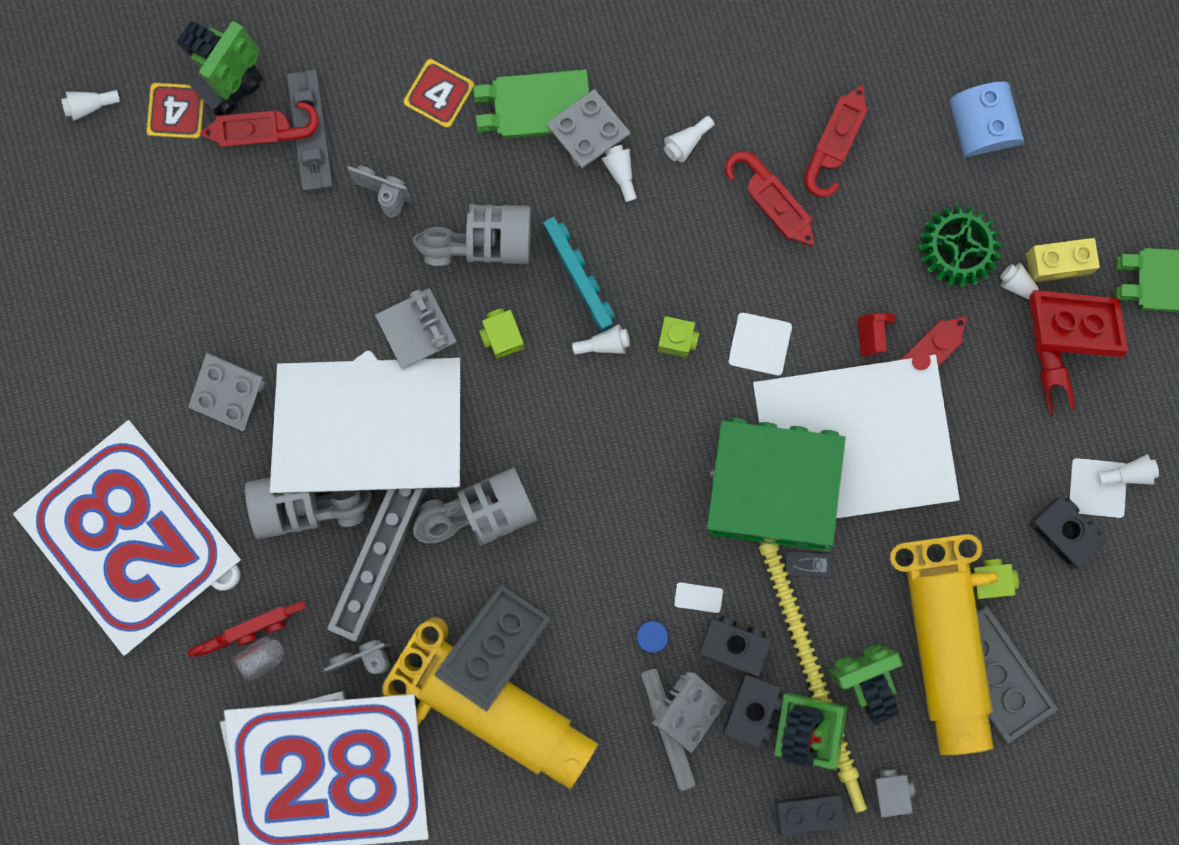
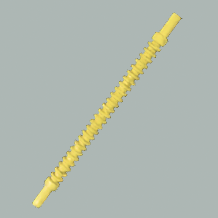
M761 543L759 550L761 555L766 557L764 563L769 565L767 572L772 573L770 580L775 582L773 589L778 590L776 597L781 599L779 606L784 607L781 613L787 616L784 622L790 624L787 630L793 633L790 639L796 641L793 647L799 650L796 656L802 658L799 664L805 667L802 673L808 675L805 681L811 684L808 690L814 693L811 698L833 702L832 699L827 697L830 691H826L824 688L827 683L821 680L824 676L823 673L818 671L821 666L815 663L818 659L817 656L812 654L815 649L809 646L812 640H808L806 637L809 634L803 628L806 626V623H802L800 620L803 617L797 611L800 609V606H796L794 603L797 598L792 597L791 593L794 592V589L789 588L791 581L786 580L785 576L788 575V572L783 571L785 564L780 563L782 555L777 554L779 546ZM842 739L838 764L840 772L838 776L840 781L845 783L854 811L858 813L866 810L867 807L857 781L859 773L856 767H852L854 760L849 759L848 756L851 754V751L846 750L845 746L848 743L843 742Z

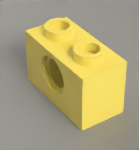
M1095 238L1033 246L1026 253L1029 275L1034 282L1091 275L1100 268Z

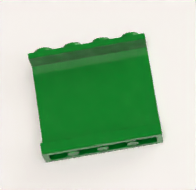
M729 418L728 421H721L707 536L831 552L834 541L846 436H839V433L833 430H821L820 433L808 432V429L802 426H791L790 429L777 428V425L771 422H760L759 425L746 424V420L739 418Z

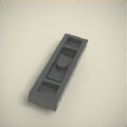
M317 70L287 74L294 128L306 126L310 119L306 110L297 107L299 102H310L313 104V108L317 111L319 117V125L316 131L310 137L296 140L302 191L309 193L334 189Z

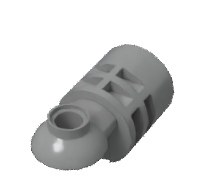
M469 204L466 234L454 233L445 227H432L415 235L413 242L417 250L424 255L425 263L433 266H443L451 263L452 256H467V262L473 263L475 261H484L485 263L529 264L531 206ZM497 229H501V239H497Z
M512 467L458 491L459 498L446 504L440 500H429L423 503L418 509L413 533L414 537L420 542L438 543L450 538L460 528L470 524L480 546L538 520L515 468Z
M271 477L248 481L245 484L248 515L254 536L258 540L285 535L290 532L320 528V521L337 519L338 525L343 527L357 525L364 520V511L368 508L372 496L370 490L333 491L329 495L318 497L316 492L270 493Z

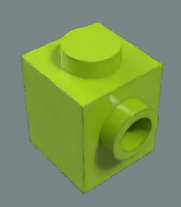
M503 308L494 310L486 315L487 319L482 320L485 329L479 331L485 348L492 347L496 359L525 349L511 310L504 312Z
M665 316L657 352L687 358L689 350H696L699 332L694 331L695 322Z
M1002 559L983 561V567L970 569L971 574L996 572L998 576L997 582L973 586L975 600L1016 595L1015 589L1019 587L1017 571L1012 570V564L1002 565Z

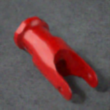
M1037 347L1034 348L1035 353L1039 354L1043 371L1040 373L1046 403L1051 415H1054L1051 392L1059 384L1067 391L1071 409L1075 410L1067 367L1063 365L1061 352L1037 350Z

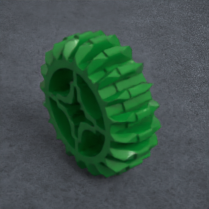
M957 205L954 208V212L949 207L943 209L942 215L935 213L932 216L933 222L927 221L924 225L927 232H922L919 236V239L926 243L920 244L918 251L927 253L920 259L921 263L930 262L932 264L926 270L927 273L930 274L934 270L939 272L935 279L938 282L944 276L948 277L946 283L950 287L954 284L955 279H957L960 288L966 285L967 280L972 286L978 283V277L985 280L988 277L987 270L994 271L996 268L993 261H998L1001 258V254L995 250L1002 246V242L993 240L1000 234L999 230L990 231L989 228L994 223L993 220L990 219L986 223L983 222L981 219L985 215L984 211H980L977 216H974V209L971 206L967 208L965 213H963L961 205ZM961 225L956 235L946 234L945 237L938 235L940 230L946 226ZM971 229L977 233L983 247H981V243L972 239ZM962 237L961 242L964 250L958 256L959 251L956 243ZM937 246L948 254L949 264L942 259ZM975 256L981 258L978 265L968 269H959L964 258H974Z

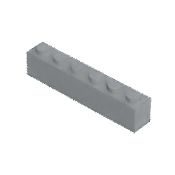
M427 488L388 489L327 630L355 642L361 641Z

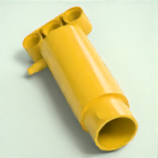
M967 534L902 543L894 547L890 554L892 566L896 570L907 572L929 721H934L939 755L967 754L994 748L988 714L993 713L973 586L997 582L998 576L996 572L971 574L969 563L976 561L980 557L982 545L977 537ZM964 540L972 541L976 546L975 555L971 558L961 556L958 551L960 542ZM937 544L944 549L945 556L942 561L932 562L928 559L927 549L929 546ZM908 549L912 552L913 562L910 566L902 567L896 563L895 555L899 550Z
M434 617L424 621L416 629L383 685L384 696L414 694L420 700L416 707L417 726L424 720L429 710L433 708L537 775L542 771L568 789H571L594 753L598 743L571 727L569 719L509 681L486 712L435 677L436 670L453 649V646L445 642L449 632L447 624L442 619ZM427 626H432L438 631L439 638L437 641L429 640L426 637L425 629ZM410 653H416L421 656L423 660L422 667H415L410 663ZM394 680H401L405 683L406 693H399L394 689Z

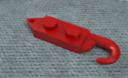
M863 85L845 97H840L807 167L804 177L805 186L811 194L817 197H828L835 193L839 187L838 183H834L828 189H821L816 185L815 179L821 167L836 169L843 164L868 110V107L865 106Z
M299 102L297 107L306 110L310 117L309 123L304 127L291 128L290 122L283 112L265 111L216 116V121L202 130L200 134L219 143V147L298 140L310 137L316 131L319 125V117L312 105Z
M739 151L732 154L725 165L726 175L729 180L733 181L735 179L732 172L734 164L739 161L746 162L755 172V175L748 184V193L752 200L787 241L792 239L812 247L814 245L810 224L812 219L774 174L772 175L753 153ZM805 237H809L810 240L806 241Z
M967 317L945 322L941 320L901 360L912 358V365L915 369L925 370L930 366V355H936L937 365L939 366L964 341L962 334ZM960 321L962 326H959L957 322Z
M301 601L288 607L281 606L225 630L224 634L188 649L187 655L191 658L202 656L235 642L242 646L256 640L255 634L265 629L268 634L286 627L284 621L291 619V615L306 608L305 603Z

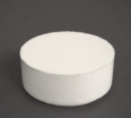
M235 564L211 585L223 591L233 589L240 580L239 567Z

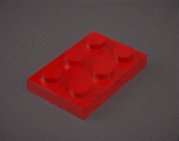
M1034 290L1030 294L1029 300L1037 350L1122 358L1128 353L1119 298Z

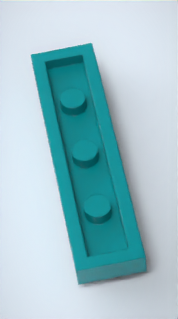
M554 217L543 222L544 230L600 332L602 333L612 328L613 322L611 319L615 318V315L607 301L601 303L597 295L600 288L592 275L587 277L582 266L586 265L581 253L578 249L572 250L567 240L571 239V236L563 222L558 224Z

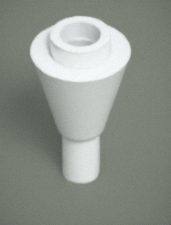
M117 90L101 94L66 92L67 98L61 99L65 116H72L73 121L101 108V106L120 102Z
M706 116L694 127L691 126L664 139V150L668 157L673 161L684 162L701 139V136L714 126L713 120Z
M622 145L610 148L605 152L606 156L601 158L617 184H620L625 202L637 199L631 182L630 149L624 150Z
M1021 263L1016 266L1013 264L1009 265L1000 276L1003 280L1000 285L1002 288L1028 300L1030 294L1034 290L1039 289Z
M620 324L593 336L589 340L574 342L572 346L575 355L591 351L626 354V347H630V339L627 329H622Z
M1145 455L1118 467L1116 470L1100 472L1098 477L1101 485L1119 481L1121 483L1154 485V478L1159 477L1156 460H1150L1149 456Z

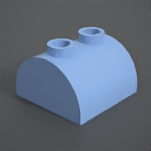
M993 82L962 91L950 99L949 102L964 158L1023 145L1024 138L1008 82Z

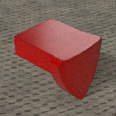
M871 313L858 319L861 356H874L887 351L885 325L896 324L895 314Z

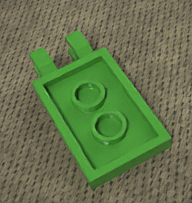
M587 69L497 77V80L492 81L493 85L473 86L475 104L494 102L496 115H476L478 133L497 132V134H502V139L554 135L546 123L589 93Z
M1144 248L1139 251V255L1122 254L1121 257L1116 258V270L1139 271L1138 285L1121 284L1120 287H1116L1115 298L1123 301H1138L1140 310L1179 312V250Z

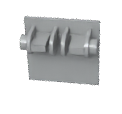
M595 89L546 123L572 156L570 159L573 164L581 168L587 166L631 134Z
M359 165L357 169L348 166L347 170L354 184L379 192L378 201L386 216L396 217L400 214L404 202L412 203L407 187L403 186L404 182L392 176H387L386 179L375 176V171Z
M430 288L421 291V289L416 290L410 294V298L375 315L402 369L457 342Z
M206 353L188 408L244 432L258 392L261 393L264 389L265 381H262V376Z
M380 640L371 641L359 647L361 652L352 656L351 653H344L330 659L331 666L324 668L325 672L335 671L363 659L366 669L370 673H384L390 666L385 652V648L390 647V644L381 643Z
M687 671L685 675L680 676V679L673 688L679 693L677 694L670 690L669 694L675 699L673 702L667 698L663 700L669 707L662 704L656 714L653 715L655 719L652 724L660 730H664L687 751L692 753L715 718L719 715L726 701L695 673Z

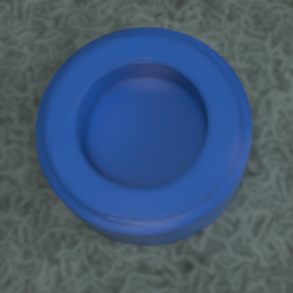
M646 622L637 632V642L647 652H658L667 644V630L659 622Z

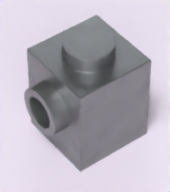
M897 768L879 770V776L871 777L878 816L882 818L913 813L911 799L915 798V789L912 779L908 780L906 774L898 773Z

